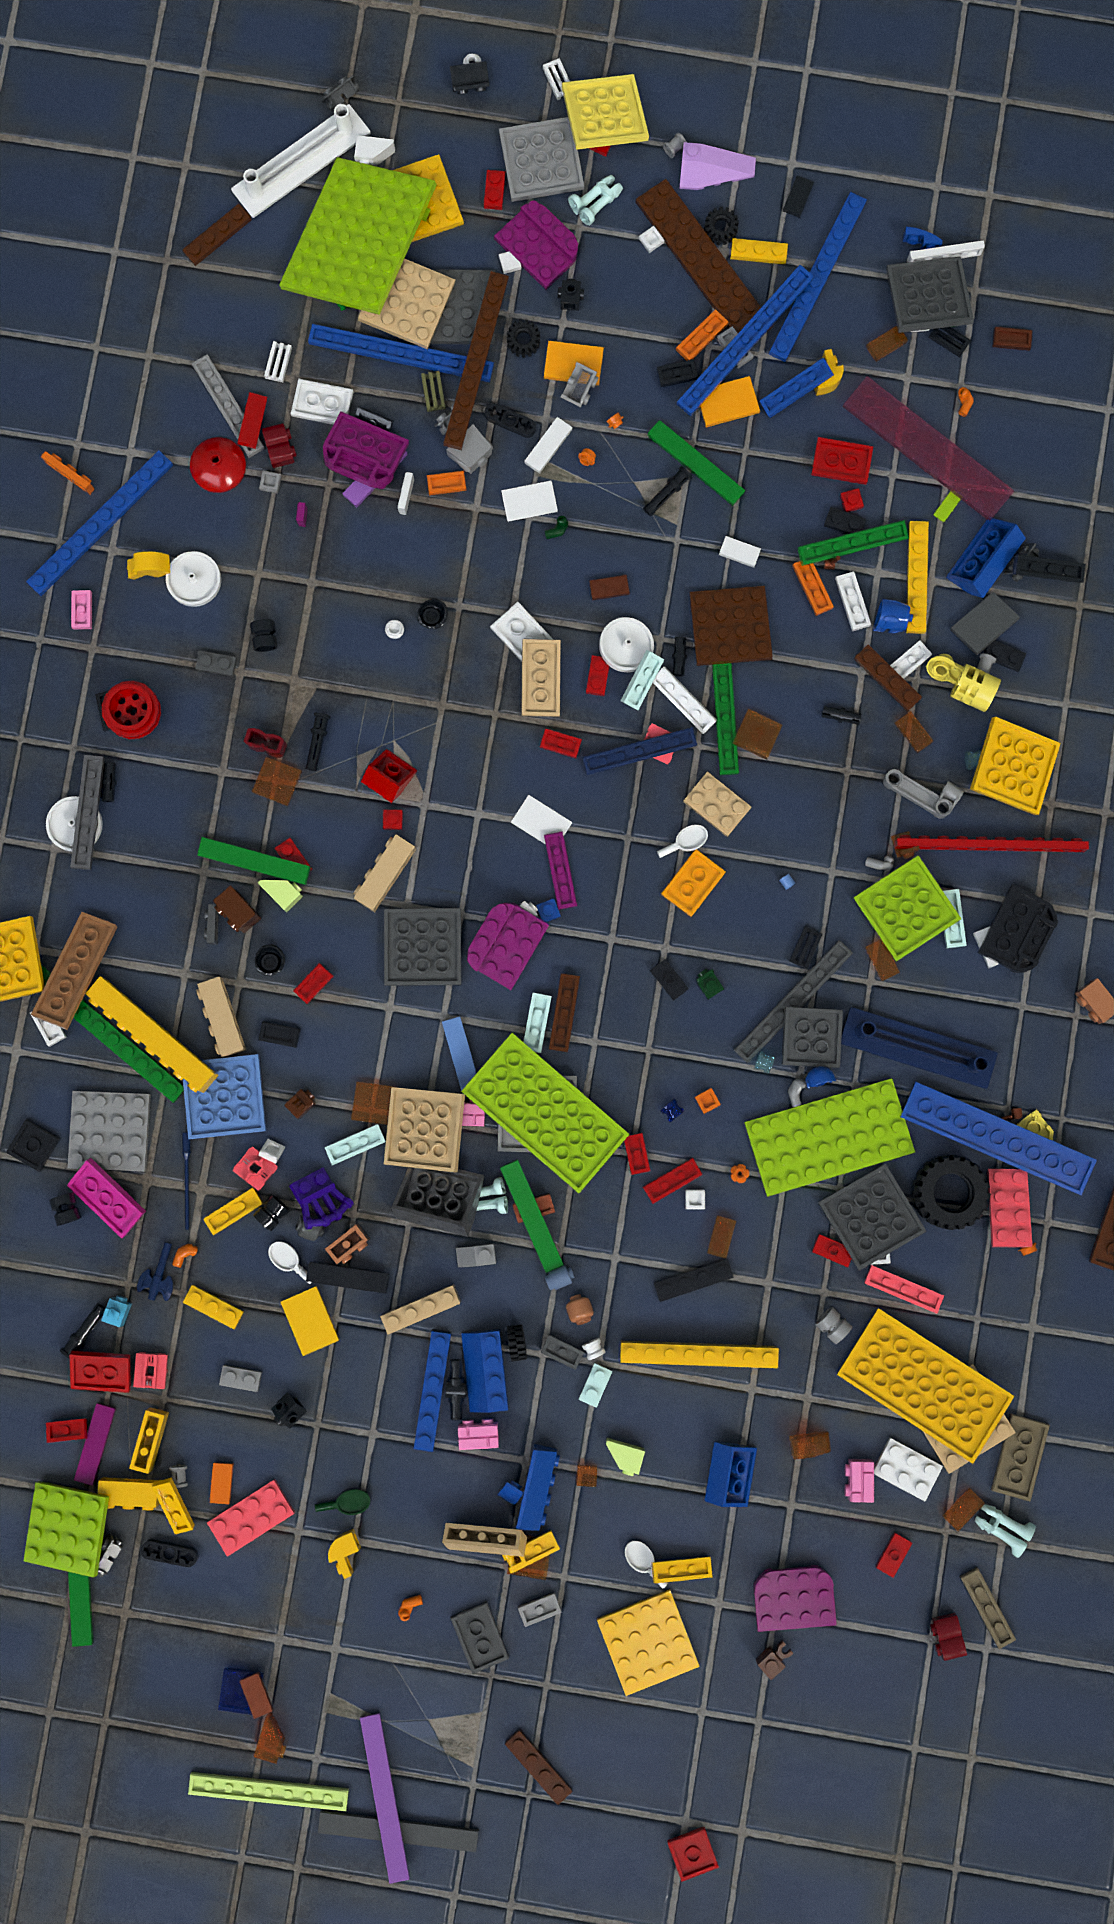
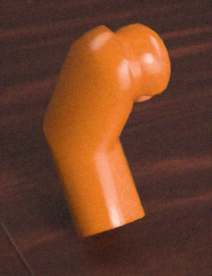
M961 387L958 390V396L962 406L958 414L966 417L974 400L971 392L966 387Z
M186 1244L178 1248L172 1265L181 1268L185 1257L197 1254V1247L192 1244Z
M421 1594L402 1601L398 1610V1615L402 1621L410 1619L413 1607L423 1605Z

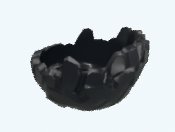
M435 598L423 602L417 612L419 623L429 629H438L443 626L448 616L445 603Z
M269 944L262 946L258 950L255 957V966L259 973L265 976H273L283 969L285 955L279 947Z

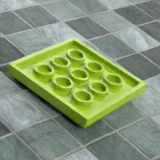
M919 855L854 897V900L896 962L961 920V917Z
M41 1481L35 1482L24 1562L96 1577L98 1575L109 1496Z

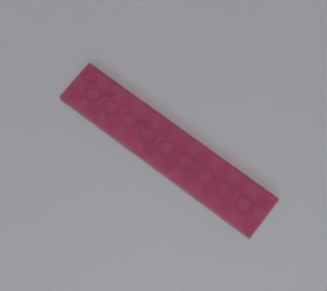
M868 376L844 403L843 407L987 520L990 521L1013 494V489Z

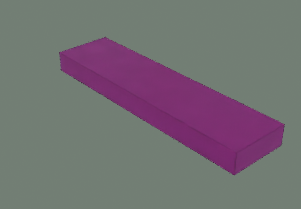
M563 831L544 835L558 910L577 907Z
M96 1403L74 1481L94 1485L115 1415V1407Z

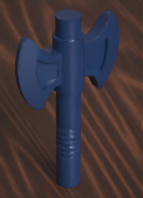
M164 1242L155 1275L152 1277L151 1270L147 1269L138 1280L137 1292L149 1288L147 1298L149 1300L155 1301L156 1296L160 1292L164 1300L168 1301L173 1292L172 1277L167 1276L164 1281L162 1280L172 1246L171 1243Z

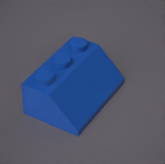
M714 1442L705 1495L706 1502L721 1507H748L757 1452L756 1447L729 1442Z

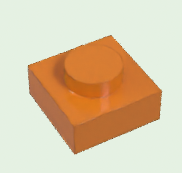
M712 1088L694 1097L703 1114L721 1105Z

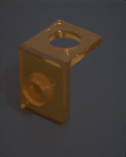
M907 831V832H904V833H900V834L891 836V840H892V843H893V847H894V841H895L897 838H899V836H902V835H909V836H910V832ZM916 846L909 849L894 850L897 858L903 857L908 859L914 857V853L920 850V848Z

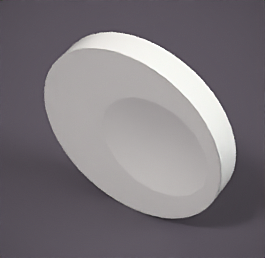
M196 551L186 552L177 556L170 563V573L166 575V585L170 594L179 603L191 607L202 606L210 602L219 592L221 573L215 561L208 555Z
M622 617L611 621L604 628L599 639V651L603 660L611 668L620 672L636 671L646 650L652 653L654 650V640L650 630L642 622L634 618Z
M76 796L59 800L52 806L46 818V830L51 841L59 848L69 852L73 850L79 797ZM99 810L95 843L99 839L103 827L102 816Z

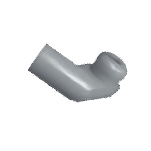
M886 856L884 861L867 857L865 866L877 870L891 869L894 866V858Z
M795 1079L788 1089L792 1107L802 1105L799 1093L802 1088L806 1087L804 1079Z

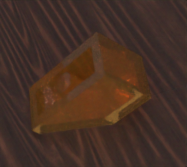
M828 1431L789 1436L791 1455L794 1460L812 1458L831 1452Z
M271 1712L265 1717L254 1757L277 1764L278 1759L283 1758L287 1746L283 1745L285 1737Z

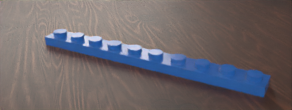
M852 192L849 193L810 271L814 279L796 298L769 355L786 362L867 199Z
M799 265L677 401V405L689 416H692L811 283L814 276L803 266Z
M312 324L308 343L314 346L461 377L467 356L429 348L427 350L420 346ZM486 361L481 381L490 383L494 362Z
M158 450L26 582L42 596L173 466V463Z

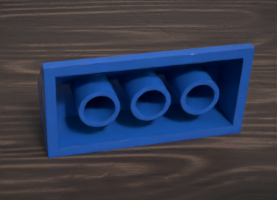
M988 517L946 578L968 594L984 598L1026 537L1017 524Z
M500 1329L461 1333L470 1412L489 1413L508 1410Z
M534 1444L517 1518L516 1529L539 1531L540 1526L545 1525L547 1514L544 1513L545 1505L549 1506L551 1494H548L549 1486L554 1485L556 1476L552 1472L554 1466L558 1467L560 1455H557V1449Z

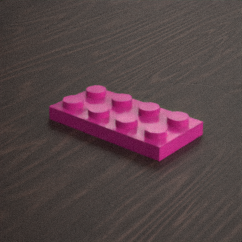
M92 1158L85 1161L67 1184L120 1238H124L146 1212Z

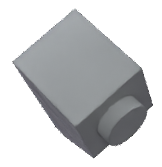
M494 1243L456 1248L458 1267H473L497 1263Z

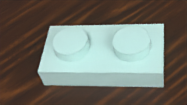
M594 1363L579 1400L597 1408L612 1370Z

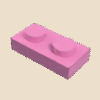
M91 590L72 591L71 628L73 630L92 629Z

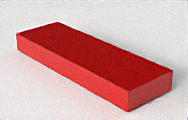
M249 392L238 445L256 449L268 397Z
M691 1158L643 1188L652 1204L703 1174L695 1160Z

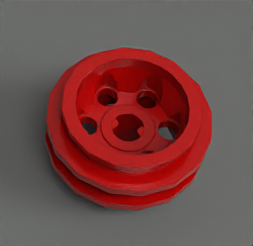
M123 681L113 686L106 693L102 703V717L106 725L118 736L126 739H141L157 727L161 717V704L156 694L145 684L137 681ZM133 695H139L138 700H133ZM125 698V703L119 704L120 701ZM144 704H147V710L143 709ZM135 709L137 713L132 716L130 712ZM120 711L122 713L121 717L116 718L115 713ZM130 721L132 725L126 726L125 723Z

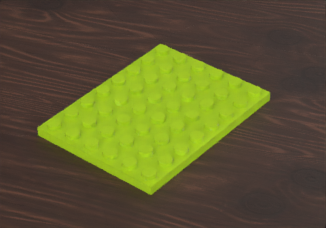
M337 157L279 284L280 288L380 315L437 186L435 180Z

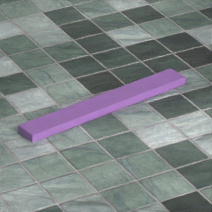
M380 1713L361 1716L360 1722L389 1883L409 1880L410 1875Z

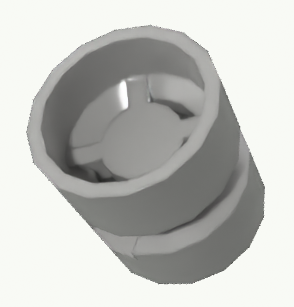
M834 1307L825 1311L815 1323L822 1332H827V1337L834 1344L839 1343L852 1329V1325L845 1318L840 1319V1313Z

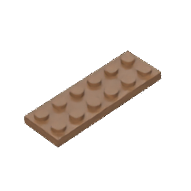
M81 912L31 1013L33 1017L68 1030L115 934L116 924Z

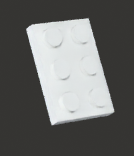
M889 1437L874 1466V1474L926 1501L943 1466Z

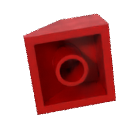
M386 749L368 765L361 782L392 803L401 795L417 770Z

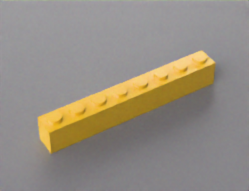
M100 976L85 993L90 998L88 1001L96 1008L100 1006L104 1010L102 1013L110 1020L114 1018L118 1022L116 1025L124 1032L128 1030L132 1034L130 1037L138 1044L142 1042L149 1054L152 1056L156 1054L160 1058L159 1062L166 1068L170 1066L174 1070L173 1074L180 1080L185 1079L189 1083L187 1086L195 1093L197 1091L204 1093L219 1076L107 979Z
M621 1340L620 1362L778 1368L779 1348L777 1346Z

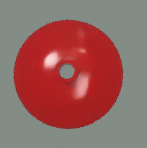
M222 437L210 438L200 443L193 451L190 459V471L195 482L206 491L213 493L227 492L235 488L243 479L246 471V459L243 451L235 442ZM215 458L219 459L217 463H213Z

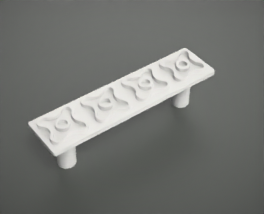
M338 104L334 109V115L259 169L246 170L243 175L244 179L232 187L231 191L249 215L255 218L333 162L337 157L355 146L357 135L369 136L371 134L370 130L349 104L347 106L345 104Z

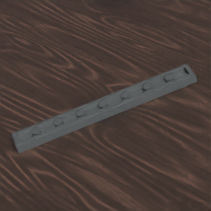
M838 940L733 1051L748 1064L783 1027L784 1007L801 1008L853 952Z
M324 1810L320 1812L318 1833L382 1841L378 1817ZM400 1820L404 1844L476 1852L479 1829Z

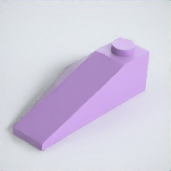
M684 142L679 189L701 190L710 185L718 186L723 182H735L753 178L755 175L756 158L705 144Z

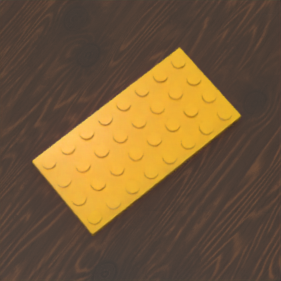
M879 1308L837 1373L838 1376L972 1464L1014 1398V1395Z

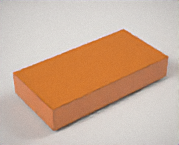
M464 471L427 475L429 495L466 491Z
M213 1463L210 1503L230 1504L234 1463Z

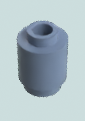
M566 1265L548 1272V1275H545V1280L550 1290H558L572 1284V1279L575 1278L571 1267L567 1268Z

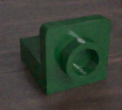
M705 969L697 974L699 978L696 979V983L707 1000L724 990L713 969L710 971Z

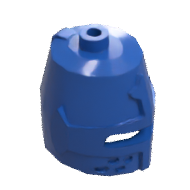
M882 599L875 618L873 631L884 632L888 629V633L893 634L906 630L908 623L912 622L913 614H910V606L896 600Z

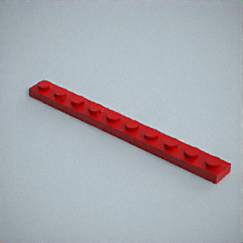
M902 835L894 841V849L1085 852L1089 849V841H1083L1081 838H1073L1071 841H1063V838H1053L1052 841H1044V838L1025 840L1024 837H1016L1014 840H1006V837H995V840H987V837H976L975 840L968 839L967 836H959L956 839H949V836H938L937 839H930V836L911 838L909 835Z

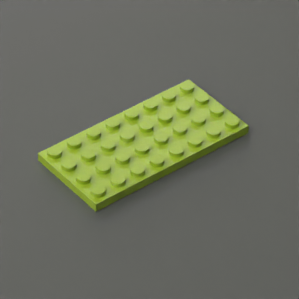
M513 1033L509 1035L461 1091L577 1193L583 1190L629 1135V1133Z
M893 1079L877 1082L744 1122L766 1196H772L915 1153L906 1121L900 1117L903 1111Z

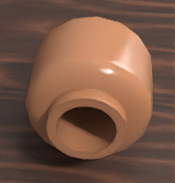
M578 1294L572 1296L570 1302L566 1304V1310L571 1322L582 1325L591 1321L594 1311L589 1298L581 1297Z

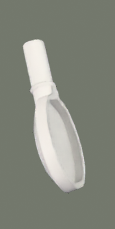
M701 825L688 826L679 832L675 843H671V845L658 850L657 854L661 858L678 849L694 851L705 844L708 832Z
M282 1241L273 1243L268 1250L272 1263L283 1271L294 1270L296 1274H299L306 1281L307 1271L299 1265V1256L296 1250L288 1243Z
M640 1541L627 1543L624 1553L629 1565L638 1572H648L653 1578L651 1562H655L651 1550ZM667 1582L658 1583L662 1589L668 1584Z

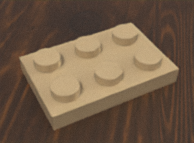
M706 772L683 800L687 806L726 837L730 835L751 809L749 804L709 772Z

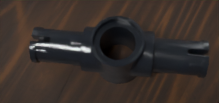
M461 1359L450 1360V1377L446 1381V1398L450 1402L451 1420H462V1402L466 1398V1381L462 1377Z

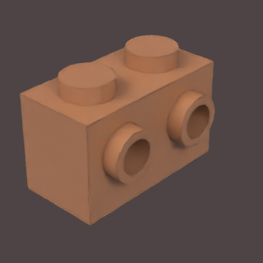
M1098 978L1093 979L1075 993L1077 1002L1082 1007H1086L1089 1011L1088 1015L1093 1022L1101 1024L1114 1015V998Z
M356 1224L325 1248V1250L336 1264L340 1262L345 1264L353 1258L351 1254L355 1250L360 1252L368 1246L367 1241L370 1238L360 1225Z

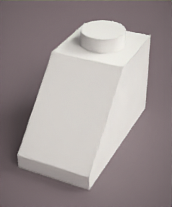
M357 135L354 154L355 162L377 166L395 153L393 139Z

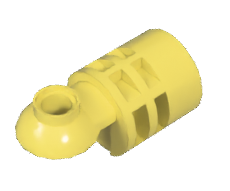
M940 654L931 658L926 666L927 672L935 680L948 681L954 684L950 697L983 712H986L1001 682V679L967 663L964 666L955 663L948 654Z

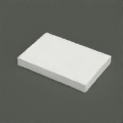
M298 379L291 416L334 425L340 411L349 415L354 391L349 388Z
M519 602L514 604L490 626L492 631L521 662L522 639L553 640Z

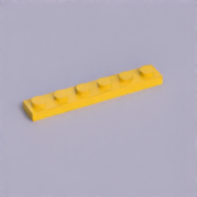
M910 521L908 524L907 605L910 606V614H913L912 622L908 623L906 633H926L929 522Z

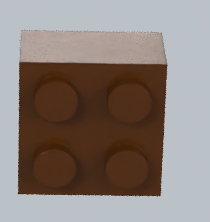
M231 885L213 900L216 904L214 908L221 916L229 918L227 923L237 932L241 931L245 934L262 919Z

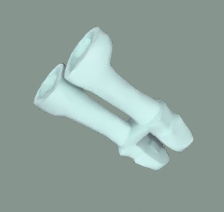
M609 175L596 182V185L582 197L576 194L568 197L571 209L576 215L580 214V219L584 224L590 226L595 221V215L606 204L611 203L623 190L620 183H617L611 189L609 188L615 181L613 175ZM601 195V198L589 208L586 207L597 196Z
M498 1177L494 1179L492 1185L482 1187L480 1197L506 1194L503 1178ZM501 1196L479 1201L477 1211L497 1209L500 1214H507V1197Z
M983 1504L981 1509L992 1517L988 1523L987 1520L976 1516V1524L982 1530L985 1529L988 1534L991 1533L1006 1542L1012 1548V1554L1019 1558L1025 1551L1027 1543L998 1527L999 1523L1011 1529L1028 1542L1035 1532L1036 1525L1030 1522L1022 1525L1007 1517L1001 1510H997L995 1506Z

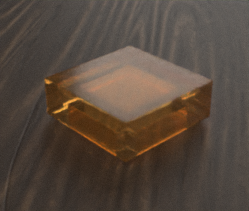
M578 1465L577 1486L596 1487L597 1466Z

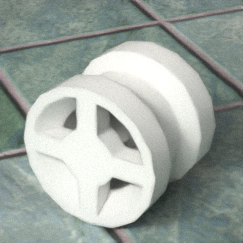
M600 1338L593 1339L582 1345L583 1350L587 1352L588 1360L606 1353L605 1349L600 1345Z

